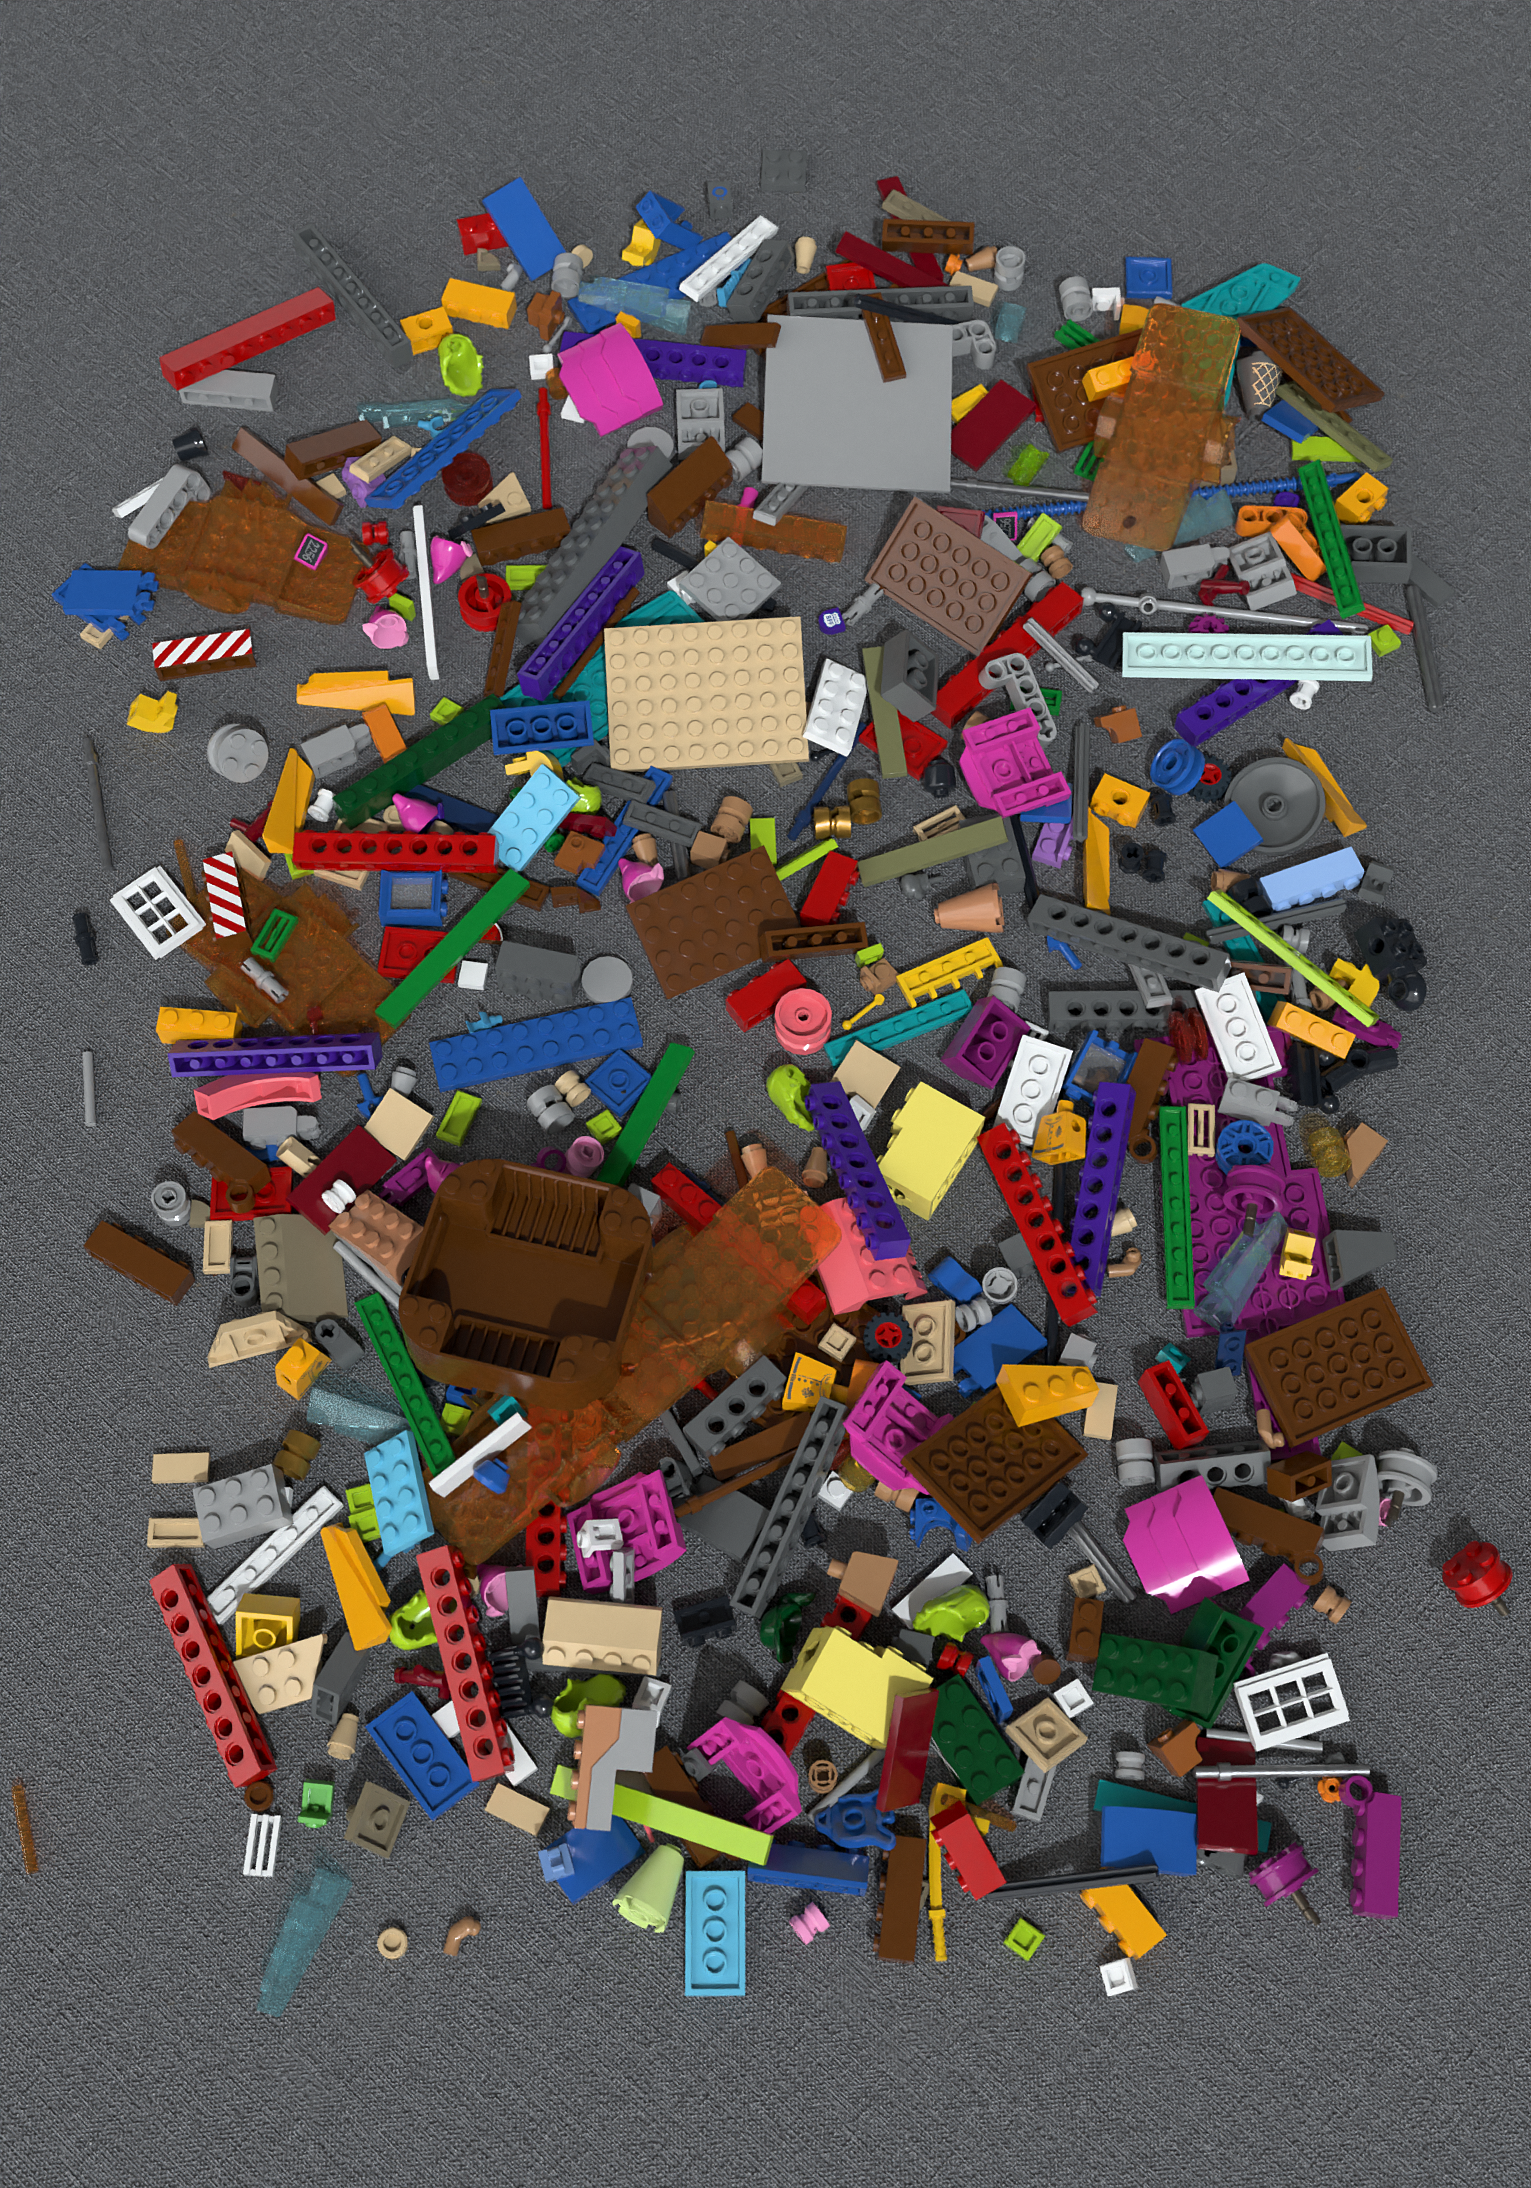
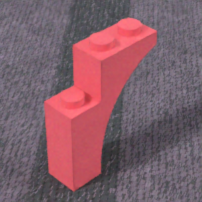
M312 1072L227 1075L194 1089L198 1114L212 1120L237 1110L266 1103L283 1101L315 1102L322 1099L320 1091L321 1082L318 1075Z

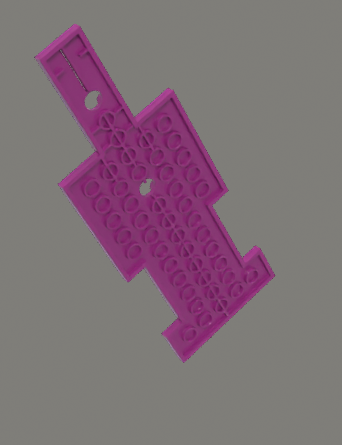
M1266 1026L1282 1070L1248 1083L1275 1090L1273 1078L1292 1076L1287 1074L1291 1065L1286 1063L1290 1058V1055H1286V1051L1292 1045L1290 1035L1274 1027ZM1210 1032L1148 1038L1174 1047L1177 1057H1179L1175 1072H1170L1167 1079L1169 1081L1168 1096L1170 1106H1186L1187 1122L1188 1103L1215 1105L1216 1147L1222 1130L1230 1123L1241 1119L1218 1113L1228 1078ZM1144 1039L1134 1040V1052L1139 1053ZM1194 1110V1147H1197L1198 1110ZM1204 1111L1203 1147L1208 1148V1111ZM1271 1122L1269 1126L1263 1127L1270 1133L1274 1143L1273 1155L1269 1165L1273 1166L1275 1171L1281 1174L1286 1181L1285 1191L1280 1195L1283 1200V1208L1279 1214L1273 1217L1256 1218L1253 1238L1243 1234L1245 1216L1231 1211L1223 1202L1224 1193L1229 1189V1186L1226 1182L1227 1175L1219 1168L1215 1154L1213 1157H1208L1207 1154H1203V1156H1197V1154L1188 1155L1195 1307L1194 1309H1181L1186 1338L1219 1335V1327L1223 1325V1322L1230 1321L1237 1330L1246 1329V1345L1345 1303L1343 1288L1331 1290L1322 1239L1328 1236L1331 1230L1318 1168L1291 1170L1282 1125ZM1246 1147L1238 1148L1242 1153H1250V1150ZM1160 1184V1186H1159V1191H1160L1161 1202H1162V1191H1161V1184ZM1287 1227L1315 1234L1316 1241L1311 1258L1313 1268L1311 1276H1307L1306 1280L1279 1274L1280 1258ZM1247 1244H1254L1262 1250V1258L1259 1261L1254 1260V1262H1250L1243 1257L1242 1248ZM1244 1353L1255 1415L1260 1409L1269 1410L1273 1433L1282 1432ZM1284 1436L1285 1444L1283 1447L1269 1448L1271 1463L1282 1461L1306 1450L1321 1456L1318 1437L1290 1448Z

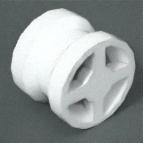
M337 1180L334 1182L331 1190H326L322 1194V1198L334 1212L341 1214L345 1210V1205L352 1203L356 1199V1195L344 1181Z

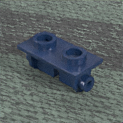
M1225 1321L1219 1327L1220 1334L1215 1359V1370L1230 1367L1232 1376H1236L1241 1373L1246 1329L1237 1330L1232 1322Z

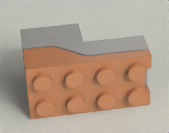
M366 1190L356 1198L355 1206L348 1212L339 1214L329 1225V1228L334 1232L339 1241L341 1240L354 1254L371 1265L379 1277L394 1292L400 1295L424 1227L369 1190Z
M584 1704V1710H578L576 1728L582 1729L581 1740H575L573 1755L574 1759H579L578 1770H572L570 1784L571 1790H575V1800H569L567 1818L572 1821L574 1828L585 1829L586 1827V1829L610 1831L616 1769L652 1772L658 1711Z

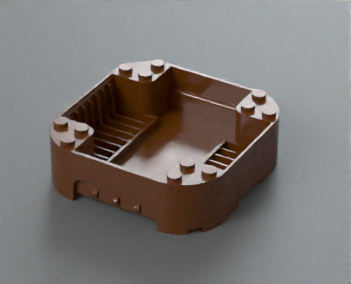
M480 1159L455 1169L443 1180L437 1189L399 1298L398 1313L406 1348L416 1367L429 1378L444 1384L472 1390V1387L524 1399L526 1403L555 1410H578L588 1407L589 1403L600 1397L603 1399L613 1390L620 1379L623 1350L629 1337L628 1333L633 1317L636 1314L635 1310L640 1293L643 1290L646 1273L652 1274V1227L646 1208L635 1195L619 1186L507 1160Z

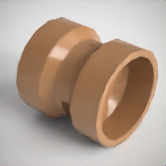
M1059 545L1045 550L1040 558L1044 566L1049 568L1048 572L1054 579L1066 576L1073 568L1070 560L1064 557L1065 553Z
M1328 1585L1312 1608L1319 1613L1324 1612L1327 1614L1328 1619L1336 1625L1352 1601L1346 1597H1340L1336 1594V1590Z
M826 1760L816 1761L809 1769L808 1782L814 1792L827 1794L834 1789L838 1775L835 1766Z

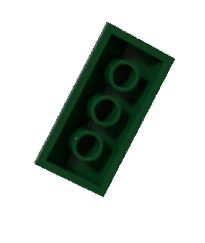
M1205 1596L1178 1646L1201 1650L1218 1656L1208 1715L1167 1706L1162 1707L1173 1715L1211 1729L1234 1687L1233 1683L1239 1678L1265 1628L1228 1606Z

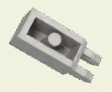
M1208 543L1203 545L1195 544L1181 549L1173 548L1162 552L1159 566L1166 588L1171 589L1201 583L1203 579H1211L1213 571H1218L1221 564L1227 565L1230 556L1229 549L1225 546L1210 548Z
M345 724L332 728L327 733L318 737L309 738L306 742L300 744L304 758L313 771L316 780L357 762L359 758L358 751L372 743V736L369 732L370 728L367 725L359 724L348 729Z
M1229 1077L1222 1094L1218 1113L1241 1120L1254 1121L1262 1126H1269L1271 1122L1283 1126H1291L1294 1122L1293 1117L1275 1110L1278 1108L1294 1112L1297 1111L1298 1105L1295 1101L1279 1096L1280 1092Z
M292 1106L244 1109L243 1138L246 1146H250L253 1150H264L266 1145L277 1144V1147H280L291 1136L298 1142L300 1140L316 1139L317 1137L319 1138L321 1130L319 1129L316 1117L298 1116L297 1110Z

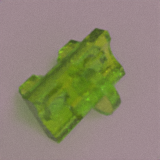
M1029 443L1008 471L1007 477L1013 480L1014 485L1029 486L1049 459L1050 454L1039 451Z

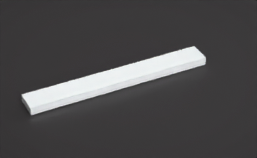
M418 505L414 506L413 514L426 661L429 678L431 680H438L439 669L426 525L423 507Z

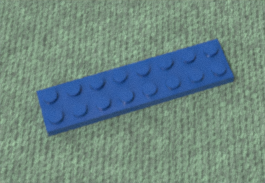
M726 231L568 300V308L586 334L598 335L600 331L616 325V317L620 311L638 318L688 296L679 290L680 284L729 243L732 238ZM744 262L740 266H738L735 269V271L739 270L740 267L744 264Z
M490 389L364 499L368 507L398 509L403 506L405 499L419 492L421 485L435 478L437 471L451 464L453 457L467 450L469 443L483 436L486 428L496 424L501 419L500 416L512 410L516 406V402L522 398L519 390Z
M629 997L429 1042L441 1093L613 1054L619 1048L622 1051L643 1047V1041L632 998Z

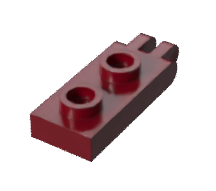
M569 813L557 827L567 829L569 832L574 831L581 835L583 833L591 834L597 838H604V836L615 837L617 827L607 817Z

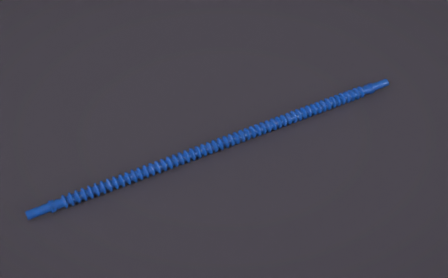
M1336 472L1326 475V478L1331 487H1336L1337 484L1356 482L1360 478V473L1336 474ZM1293 476L1291 480L1286 477L1284 480L1281 478L1277 481L1272 479L1271 482L1266 479L1263 483L1261 480L1257 483L1252 481L1251 484L1246 481L1244 485L1239 482L1237 485L1232 483L1231 486L1225 484L1224 487L1219 484L1216 488L1214 485L1210 488L1205 486L1204 489H1201L1199 486L1197 490L1192 487L1190 490L1185 488L1184 491L1178 489L1175 492L1172 489L1169 493L1167 490H1164L1163 493L1157 491V494L1151 492L1150 495L1144 492L1143 495L1137 493V496L1130 494V497L1124 494L1122 498L1117 495L1116 498L1110 496V499L1103 497V500L1097 497L1095 501L1093 498H1090L1089 502L1076 501L1073 503L1070 500L1069 503L1063 501L1060 504L1057 501L1055 505L1052 502L1048 506L1045 503L1042 506L1036 504L1035 507L1030 504L1028 508L1023 505L1022 508L1016 506L1015 509L1009 507L1008 510H1005L1003 507L1001 511L995 508V511L989 509L985 515L992 519L994 513L1017 512V521H1019L1021 517L1023 520H1026L1027 517L1031 519L1033 516L1039 518L1042 513L1050 515V517H1053L1054 514L1060 516L1061 513L1066 516L1068 512L1071 515L1074 512L1080 514L1081 511L1086 514L1088 510L1091 513L1094 510L1100 512L1101 509L1107 511L1108 508L1113 511L1115 507L1120 510L1121 507L1127 509L1128 506H1131L1133 509L1135 505L1140 508L1142 505L1147 507L1148 504L1154 506L1157 503L1160 506L1162 502L1168 505L1169 502L1174 504L1175 501H1178L1180 504L1182 500L1188 503L1189 500L1195 502V499L1201 501L1204 498L1207 501L1209 497L1215 500L1216 497L1222 499V496L1228 498L1229 495L1235 498L1236 495L1242 497L1243 494L1248 496L1251 493L1254 496L1256 492L1261 495L1263 492L1268 494L1269 491L1275 493L1276 490L1288 492L1290 489L1295 491L1298 488L1301 491L1303 486L1300 476L1298 479Z

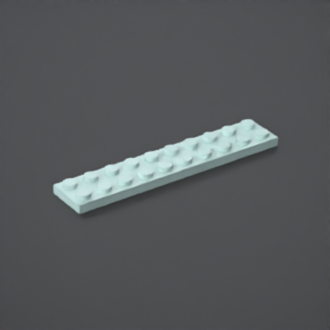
M1123 632L1122 677L1371 681L1373 675L1371 636Z

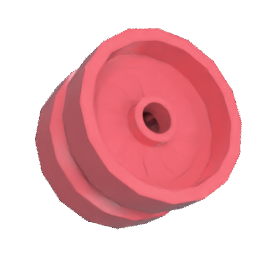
M804 988L789 991L781 997L775 1010V1034L777 1041L785 1050L793 1054L808 1055L816 1053L823 1048V1044L827 1043L831 1033L832 1010L826 998L812 989Z

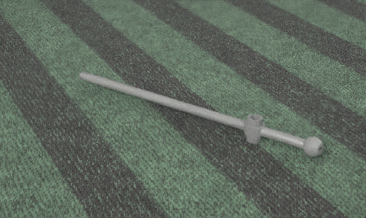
M1085 587L1081 590L1080 594L1084 598L1083 605L1091 606L1095 602H1111L1115 605L1139 607V610L1144 614H1152L1156 609L1203 615L1206 612L1208 616L1216 613L1217 617L1310 628L1317 623L1322 624L1327 621L1326 619L1157 600L1156 596L1151 593H1144L1138 598L1096 593L1093 588ZM1331 620L1340 631L1361 634L1367 632L1365 630L1368 628L1366 624Z

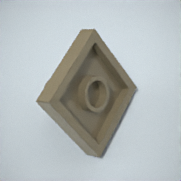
M366 1781L357 1805L352 1804L347 1809L346 1818L350 1823L343 1839L380 1857L389 1859L411 1802L374 1783Z

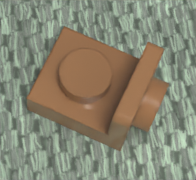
M883 958L869 969L866 966L861 968L860 983L866 991H871L876 996L896 983V976L900 974Z

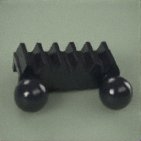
M1105 602L1099 607V617L1106 622L1114 620V623L1098 647L1094 646L1090 638L1081 637L1075 643V651L1080 656L1091 655L1093 660L1115 670L1123 656V632H1140L1143 622L1138 620L1135 623L1125 618V613L1122 611L1121 613L1118 612L1115 604Z
M1298 1042L1289 1046L1286 1055H1290V1058L1286 1063L1291 1065L1287 1071V1074L1292 1075L1288 1080V1083L1292 1084L1289 1093L1293 1094L1290 1100L1297 1102V1105L1314 1109L1319 1107L1323 1113L1328 1115L1336 1113L1340 1107V1101L1334 1094L1322 1096L1319 1065L1323 1067L1332 1065L1336 1056L1315 1046L1310 1049L1302 1048L1301 1043Z
M529 1637L521 1645L492 1650L489 1655V1659L494 1661L492 1669L496 1672V1676L493 1678V1682L498 1684L496 1691L500 1695V1706L502 1707L500 1715L504 1720L532 1714L540 1718H547L552 1714V1707L555 1705V1702L550 1696L545 1694L539 1695L533 1701L525 1657L529 1660H537L543 1655L545 1647L542 1640L537 1637Z

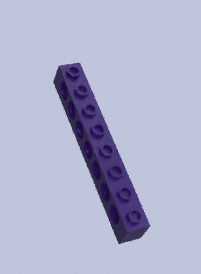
M564 331L560 352L572 348L580 342L596 336V334ZM632 338L653 378L696 383L712 380L717 385L729 387L744 386L747 350Z
M621 546L617 549L517 673L523 695L540 701L545 700L615 611L614 607L619 600H623L631 588L635 587L644 576L645 572L640 552Z
M1329 619L1322 624L1317 623L1305 635L1344 634ZM1234 679L1228 684L1223 683L1217 687L1215 692L1209 696H1202L1190 708L1185 707L1180 710L1176 716L1174 729L1185 741L1196 747L1299 680Z
M379 1032L176 1041L167 1053L172 1077L376 1069L383 1057Z
M841 1082L811 1084L808 1095L805 1096V1108L807 1111H810L813 1118V1126L820 1134L822 1147L824 1150H827L830 1157V1165L838 1175L839 1186L845 1191L848 1206L855 1214L858 1229L862 1230L866 1248L871 1251L875 1261L905 1257L911 1237Z
M1099 1082L1098 1090L1094 1092L1093 1104L1095 1110L1094 1115H1091L1089 1118L1088 1127L1091 1132L1089 1140H1086L1085 1166H1081L1079 1174L1080 1181H1082L1081 1188L1075 1195L1076 1216L1072 1217L1070 1223V1230L1072 1232L1070 1244L1076 1254L1072 1257L1075 1265H1078L1085 1260H1089L1088 1267L1083 1270L1087 1277L1083 1282L1087 1289L1091 1287L1097 1297H1101L1136 1098V1092L1131 1084ZM1116 1108V1112L1112 1116H1106V1112L1109 1109ZM1112 1133L1108 1141H1101L1103 1135ZM1107 1158V1163L1104 1166L1097 1167L1100 1159ZM1103 1184L1099 1192L1092 1193L1095 1185ZM1093 1209H1098V1214L1094 1218L1089 1219V1212ZM1094 1235L1091 1243L1083 1244L1086 1236ZM1075 1286L1068 1289V1292L1073 1294L1077 1291Z

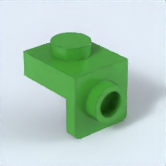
M306 1779L304 1781L302 1809L298 1815L299 1823H305L307 1827L311 1828L327 1825L333 1812L335 1782Z

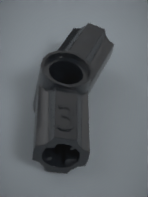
M1392 1045L1370 1050L1353 1049L1345 1059H1342L1320 1074L1321 1086L1326 1092L1334 1094L1352 1081L1361 1079L1364 1075L1396 1069L1398 1067L1396 1050ZM1352 1062L1359 1063L1361 1067L1354 1066Z

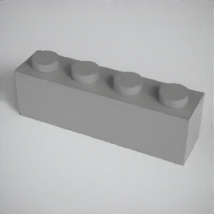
M223 370L179 390L182 403L274 412L279 388L276 377L272 374Z

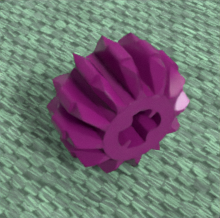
M1205 612L1202 617L1196 615L1193 622L1189 624L1188 633L1228 634L1229 625L1224 624V618L1217 619L1216 613L1208 616Z

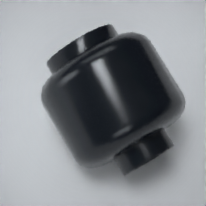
M947 760L931 761L924 768V788L926 792L934 794V798L948 797L949 792L956 788L955 769L953 765L948 764Z

